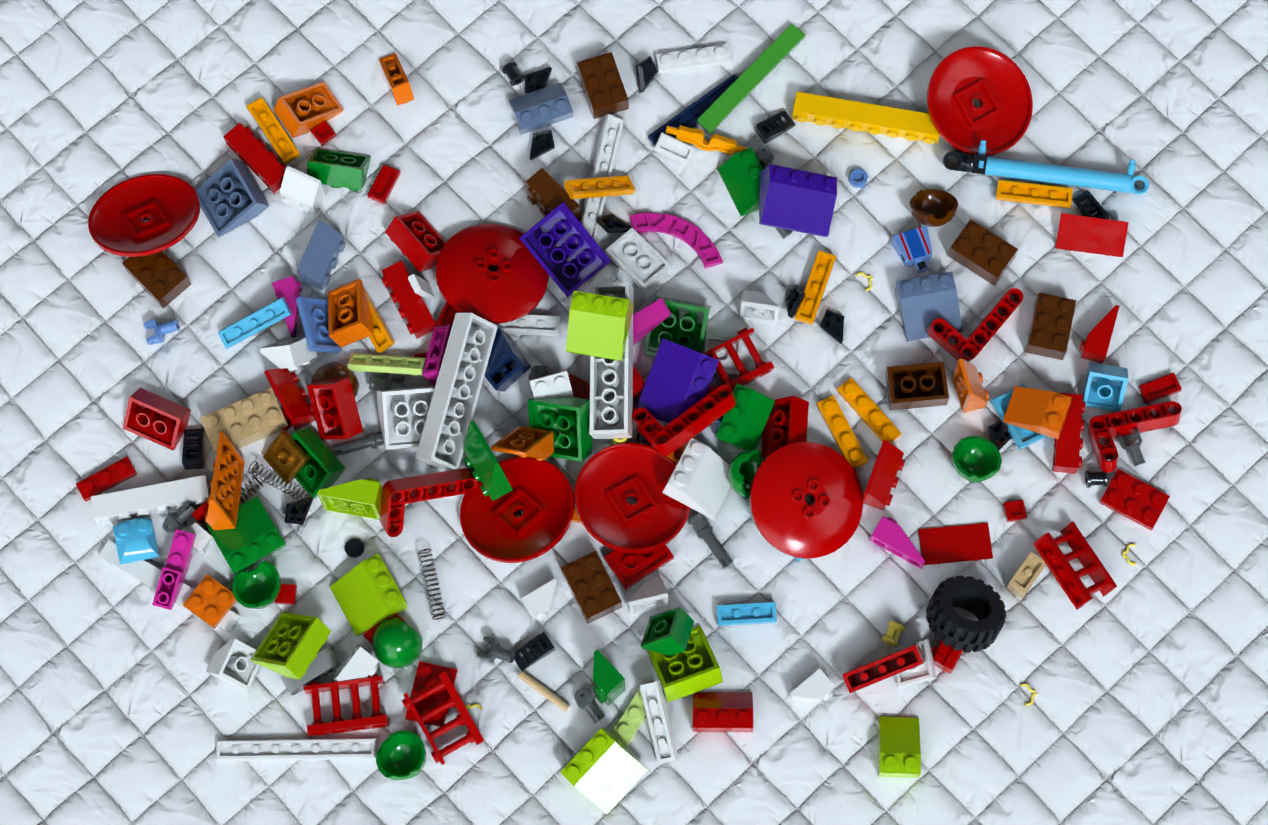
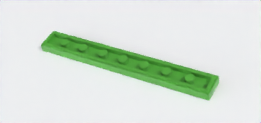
M791 24L698 118L697 123L712 133L805 38L806 34Z

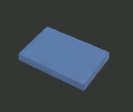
M298 297L296 302L309 351L341 352L342 348L329 337L328 299Z

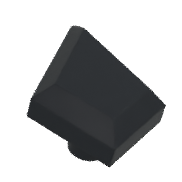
M651 56L635 65L639 92L641 93L645 91L658 73Z
M552 67L525 75V94L546 88Z
M552 130L533 133L530 160L555 148Z
M613 214L602 216L596 220L607 233H624L633 228Z
M797 284L792 290L787 289L785 293L787 295L785 302L788 317L790 318L796 315L805 298V292Z
M826 310L819 327L839 344H842L844 316Z
M1002 421L987 428L990 441L998 450L1012 438L1008 432L1007 425Z
M311 497L306 504L301 503V501L287 503L284 523L303 525L313 498Z

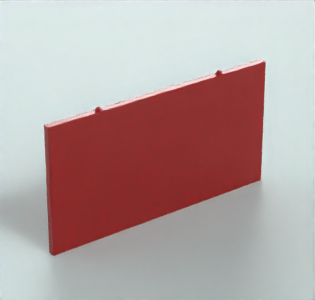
M1061 213L1055 248L1123 257L1129 222Z
M988 523L918 529L921 554L925 561L924 565L993 559Z

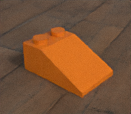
M325 82L279 97L274 108L275 113L292 138L309 133L312 128L325 120L327 122L344 110Z
M361 279L328 291L329 337L341 348L373 335V319Z
M958 359L952 380L963 413L985 408L987 401H989L987 390L983 389V376L981 372L977 371L975 365L964 359Z
M1015 386L1003 422L1059 440L1072 397L1053 391Z
M518 426L492 445L491 450L515 454L522 458L532 457L539 461L546 460L554 453L553 431Z

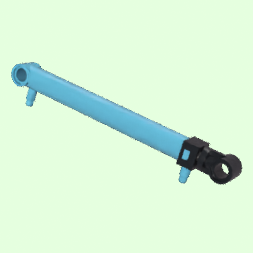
M985 140L980 141L978 155L974 154L973 160L972 154L948 152L942 159L946 169L970 172L971 168V173L1131 194H1143L1149 188V182L1145 177L1134 175L1136 161L1133 159L1129 161L1127 174L985 156ZM951 155L957 158V164L954 166H949L947 163V159ZM1136 180L1143 182L1142 189L1136 190L1134 188Z

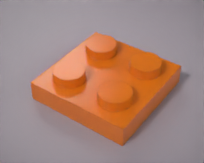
M207 574L183 606L215 629L237 600L233 592Z

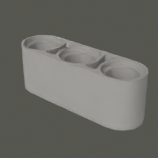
M326 648L317 653L316 658L311 662L305 675L300 680L282 676L281 680L289 693L295 695L304 690L303 686H308V683L317 682L336 670L340 663L331 648Z

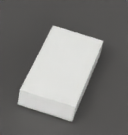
M661 133L654 151L688 165L695 147Z
M415 274L408 277L416 294L430 301L436 298L428 281Z

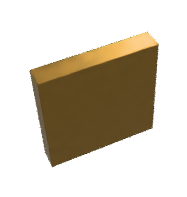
M283 430L266 451L263 458L277 474L279 473L281 479L287 478L288 484H290L308 461L309 456L286 430Z

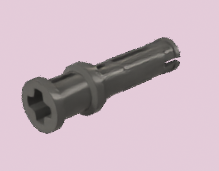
M382 431L377 433L370 432L366 437L334 444L333 448L336 457L369 447L376 449L377 446L384 445Z
M701 513L695 515L688 521V524L694 527L698 533V538L705 541L722 565V568H726L733 563V560L713 534V527L708 525L703 518L704 515Z

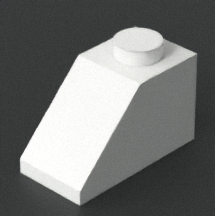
M555 578L521 598L522 604L533 622L537 620L541 622L549 617L548 614L551 613L557 590Z
M819 668L789 694V698L796 701L820 703L823 699L825 701L829 700L835 694L833 692L835 685Z

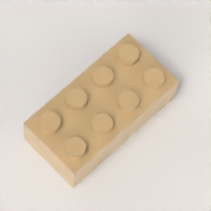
M272 387L200 417L215 454L217 453L220 432L225 433L237 450L282 431L284 427L288 426Z

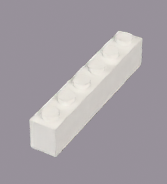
M206 475L91 496L93 519L97 524L107 525L115 520L128 521L131 517L138 516L144 518L152 513L165 514L169 510H180L187 501L200 507L205 501L208 503V496L211 493L209 479Z

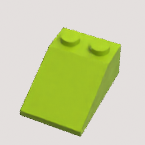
M879 716L878 777L919 778L921 775L919 718Z

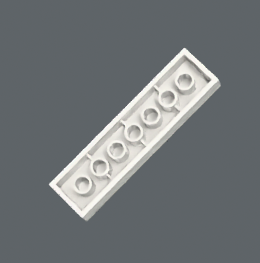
M629 282L591 284L592 294L630 299L633 303L634 288ZM633 313L622 361L590 356L589 434L594 439L632 438Z
M473 313L455 314L415 457L420 461L446 471L459 469L469 424L473 419L498 328L497 325Z

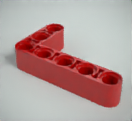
M1012 288L1006 292L967 339L941 318L935 319L928 325L927 334L957 361L958 359H964L970 362L1023 300V293L1018 288ZM1009 295H1013L1016 302H1012ZM998 308L1004 311V316L998 313ZM986 322L992 324L993 330L987 328ZM934 325L940 327V333L934 330ZM975 336L981 339V344L975 341ZM949 337L955 340V345L949 343ZM963 350H967L969 352V358L963 355Z
M721 385L665 427L645 408L635 409L632 413V419L637 430L661 455L666 456L673 453L736 405V399L730 386Z
M1169 401L1092 417L1089 421L1088 437L1100 469L1111 473L1117 467L1118 451L1113 438H1117V435L1120 434L1121 436L1135 434L1134 429L1138 428L1139 433L1175 426L1180 421L1181 405L1178 402Z
M468 468L387 481L382 487L380 523L388 536L397 537L403 531L405 504L471 493L477 489L478 481Z

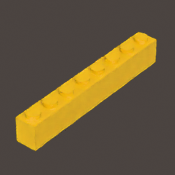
M796 92L792 119L798 122H812L819 126L830 125L837 129L848 128L855 132L866 131L873 135L884 134L891 138L902 137L909 141L919 140L927 144H938L940 134L934 127L929 113Z

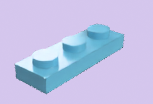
M776 602L716 606L718 626L777 623Z

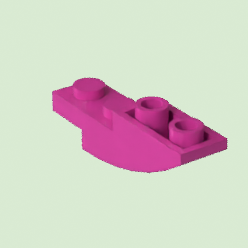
M176 529L166 566L162 568L152 605L172 610L193 554L191 552L196 534Z

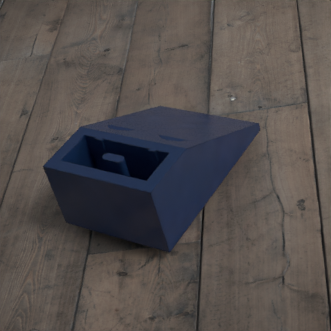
M496 324L498 328L484 376L495 390L505 392L532 366L501 327Z

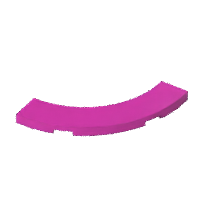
M653 212L629 215L631 225L637 233H665L684 241L696 252L705 269L723 264V260L714 243L701 229L687 220L670 214Z

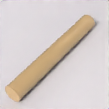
M521 671L518 675V678L566 712L570 707L569 704L524 671Z

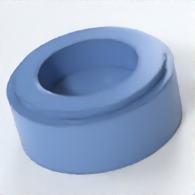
M857 168L850 172L849 183L851 186L862 188L866 185L868 176L863 169Z

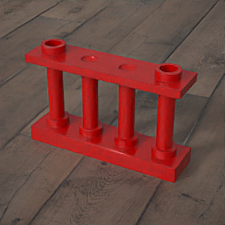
M746 327L738 331L737 336L702 353L719 360L716 353L724 349L728 351L739 372V378L735 380L729 379L720 360L716 371L722 380L721 384L730 386L732 391L735 390L737 384L745 386L772 372L775 368L771 361L766 363L761 359L750 338L755 331L753 328L748 330ZM741 340L744 341L756 364V369L750 372L745 369L733 344ZM711 383L706 393V396L713 390H715V387H712Z
M1074 521L1060 531L1062 535L1053 539L1048 532L1033 543L1076 610L1082 608L1093 599L1091 594L1100 591L1104 597L1118 587ZM1067 542L1072 552L1064 555L1058 545ZM1076 558L1084 567L1077 571L1069 563V561ZM1089 574L1095 584L1086 588L1080 578Z
M446 671L438 675L439 679L434 685L410 698L405 693L403 694L405 699L401 700L407 711L411 709L433 749L431 755L436 764L440 762L441 765L445 764L443 757L469 742L471 744L475 742L476 745L484 742ZM439 690L447 691L449 697L446 698V701L421 715L418 714L414 704ZM450 707L457 709L459 713L456 715L457 718L430 733L428 732L423 722ZM459 725L466 726L469 731L466 733V736L438 750L433 741L434 739Z
M373 674L362 679L325 684L311 682L308 683V686H303L304 692L311 694L314 722H312V725H307L308 735L314 737L389 727V718L381 713L378 685L385 684L383 676ZM370 686L373 707V714L367 718L361 715L359 687ZM351 688L353 717H351L352 720H344L341 718L339 690ZM331 691L333 719L332 722L324 723L321 719L319 692Z

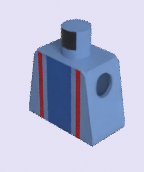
M927 226L893 235L891 244L904 266L910 267L915 265L918 273L927 271L926 261H929L932 257Z

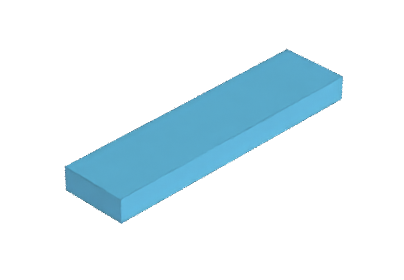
M282 297L220 330L218 334L225 348L229 349L292 315V312L285 298Z

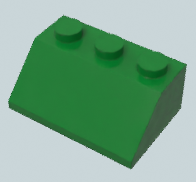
M750 147L734 154L717 169L740 217L759 209L760 172L763 168L753 148Z
M316 148L307 162V175L320 180L322 185H330L332 188L344 187L351 191H358L365 185L371 156Z
M737 384L734 390L736 405L725 413L716 438L719 442L743 451L756 449L775 401L753 389Z
M308 427L294 432L291 437L309 456L308 461L296 475L295 479L305 490L308 489V492H312L311 497L314 499L318 496V490L330 487L338 480L346 468L311 428Z
M596 650L594 651L593 666L594 696L601 704L605 702L609 706L626 690L625 678Z

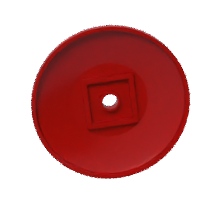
M973 46L951 53L935 68L928 84L927 106L934 127L945 141L964 153L978 155L981 140L986 141L985 156L1004 152L1023 137L1030 124L1033 101L1029 83L1015 62L994 49ZM974 99L980 101V108L973 105Z
M148 174L133 177L113 186L96 201L89 214V232L94 242L111 254L125 257L154 254L175 245L193 229L200 214L199 198L189 183L175 176Z
M497 224L476 225L458 232L443 246L436 263L437 285L446 302L458 313H473L493 324L517 320L534 310L545 295L549 275L519 239L524 235L522 232ZM495 266L498 270L490 271L488 267Z
M796 442L777 449L761 463L752 480L750 509L754 523L763 538L775 549L786 555L803 559L829 555L848 542L856 531L861 519L863 493L856 472L841 454L823 444ZM807 494H811L814 498V502L811 505L805 502Z
M639 443L616 444L597 452L583 466L576 481L574 500L582 525L597 541L621 552L644 553L668 544L680 533L690 512V507L662 493L677 463L667 456L661 455L654 447ZM628 497H633L636 499L637 503L635 505H630L627 503L626 499Z
M514 457L498 462L513 489L512 491L492 501L489 495L485 497L480 488L483 484L479 481L475 491L464 495L460 509L462 531L469 544L484 557L503 563L529 561L552 549L566 534L572 522L575 508L571 485L556 466L545 460L539 461L532 457ZM517 511H524L522 516L515 517Z

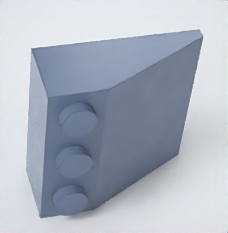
M230 159L195 190L199 198L200 207L218 237L256 218L269 207L267 200L246 164L235 159Z
M952 271L896 281L894 290L907 342L930 338L927 334V327L938 318L944 319L958 332L963 331L957 289ZM934 325V330L940 333V327Z

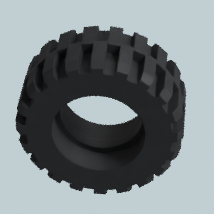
M960 575L955 578H947L938 585L927 606L926 620L929 623L928 626L931 632L935 633L934 636L938 640L941 639L947 647L949 645L953 647V650H963V652L970 653L971 650L978 652L982 649H987L996 640L1005 623V605L1003 600H1000L1001 596L999 593L994 592L991 585H986L983 580H976L972 576H967L966 578ZM953 607L969 610L979 621L962 617Z

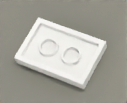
M633 228L628 230L605 250V254L643 291L671 268V264Z

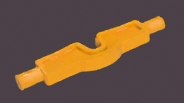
M667 125L665 132L676 135L677 140L694 144V146L704 151L717 150L733 155L734 152L748 149V147L737 145L736 140L718 134H713L711 139L706 141L704 140L703 130L682 125L679 126V129Z

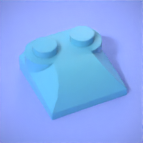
M138 518L123 521L113 527L120 565L159 557L152 519Z

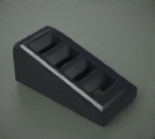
M783 111L755 125V132L762 142L767 144L795 127L796 124L787 112ZM783 117L788 122L787 125L781 120ZM778 121L782 127L779 128L775 122ZM770 125H773L776 130L773 131ZM767 128L770 133L767 134L764 129Z
M1089 190L1072 199L1082 216L1109 219V214ZM1086 199H1089V201H1087L1086 203L1081 204V202L1085 201Z
M203 428L184 430L182 464L186 470L204 468ZM189 437H198V439H189Z
M542 632L515 651L514 660L520 670L524 671L555 651V648L546 633ZM543 641L547 648L543 649L539 642ZM534 645H536L539 649V654L535 652L533 648ZM528 649L534 656L532 659L526 653ZM520 654H523L527 660L525 664L519 657Z

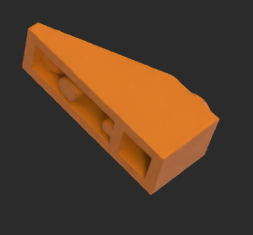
M396 53L380 58L379 62L397 106L415 100L409 81Z

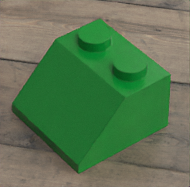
M681 607L650 616L641 647L669 656L682 653L687 648L694 620Z

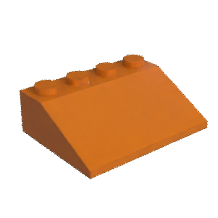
M224 432L219 434L216 459L213 462L214 473L210 481L209 507L205 515L206 522L213 530L236 529L245 460Z

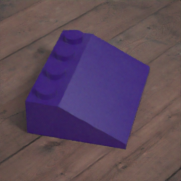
M769 164L760 172L759 224L827 237L837 197V177Z
M564 202L519 238L567 298L611 262L609 257Z
M662 338L635 409L645 408L656 419L669 424L706 396L719 360Z

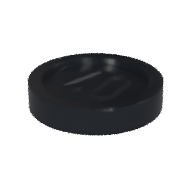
M357 538L350 539L345 544V552L351 558H358L364 552V544Z

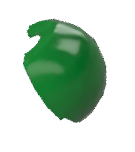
M968 436L961 439L954 447L952 453L954 469L962 478L969 482H981L993 477L999 471L1002 463L1001 454L997 447L988 439L979 436Z
M750 449L739 453L733 458L728 468V479L731 487L738 495L750 499L752 480L762 463L761 457L763 455L760 450Z
M268 561L258 563V567L252 571L243 570L237 573L232 584L233 595L237 602L250 609H262L269 606L277 599L282 586L281 577L277 569Z
M399 618L385 620L376 628L372 636V648L375 657L382 664L390 668H403L411 665L419 657L422 650V636Z
M397 731L390 734L381 744L376 754V763L378 770L386 778L406 780L417 776L426 763L427 753L423 741L417 734L410 731Z

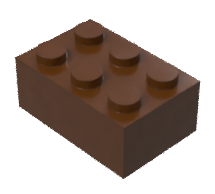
M612 52L577 62V72L594 119L604 117L606 114H614L629 109L628 97Z
M543 168L525 181L527 199L533 206L537 205L543 217H546L564 202L580 222V205L574 199H570L568 193Z
M970 219L951 245L948 257L995 286L1015 259L1018 249Z
M163 251L146 256L128 257L122 263L125 270L163 309L191 285L185 273Z
M1038 293L1027 340L1026 353L1059 360L1064 359L1076 300Z
M944 362L886 368L885 380L890 411L947 405L949 393Z
M597 551L591 552L561 567L562 575L587 624L622 608V601Z

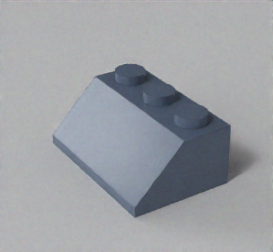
M561 83L509 100L521 135L573 117V109Z
M318 221L297 268L303 284L322 291L325 285L329 284L331 279L330 273L332 269L336 268L338 255L344 251L346 244L343 235L323 221Z

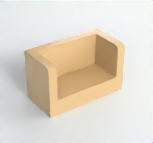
M1030 552L1006 588L1023 599L1037 577L1046 566L1044 560Z

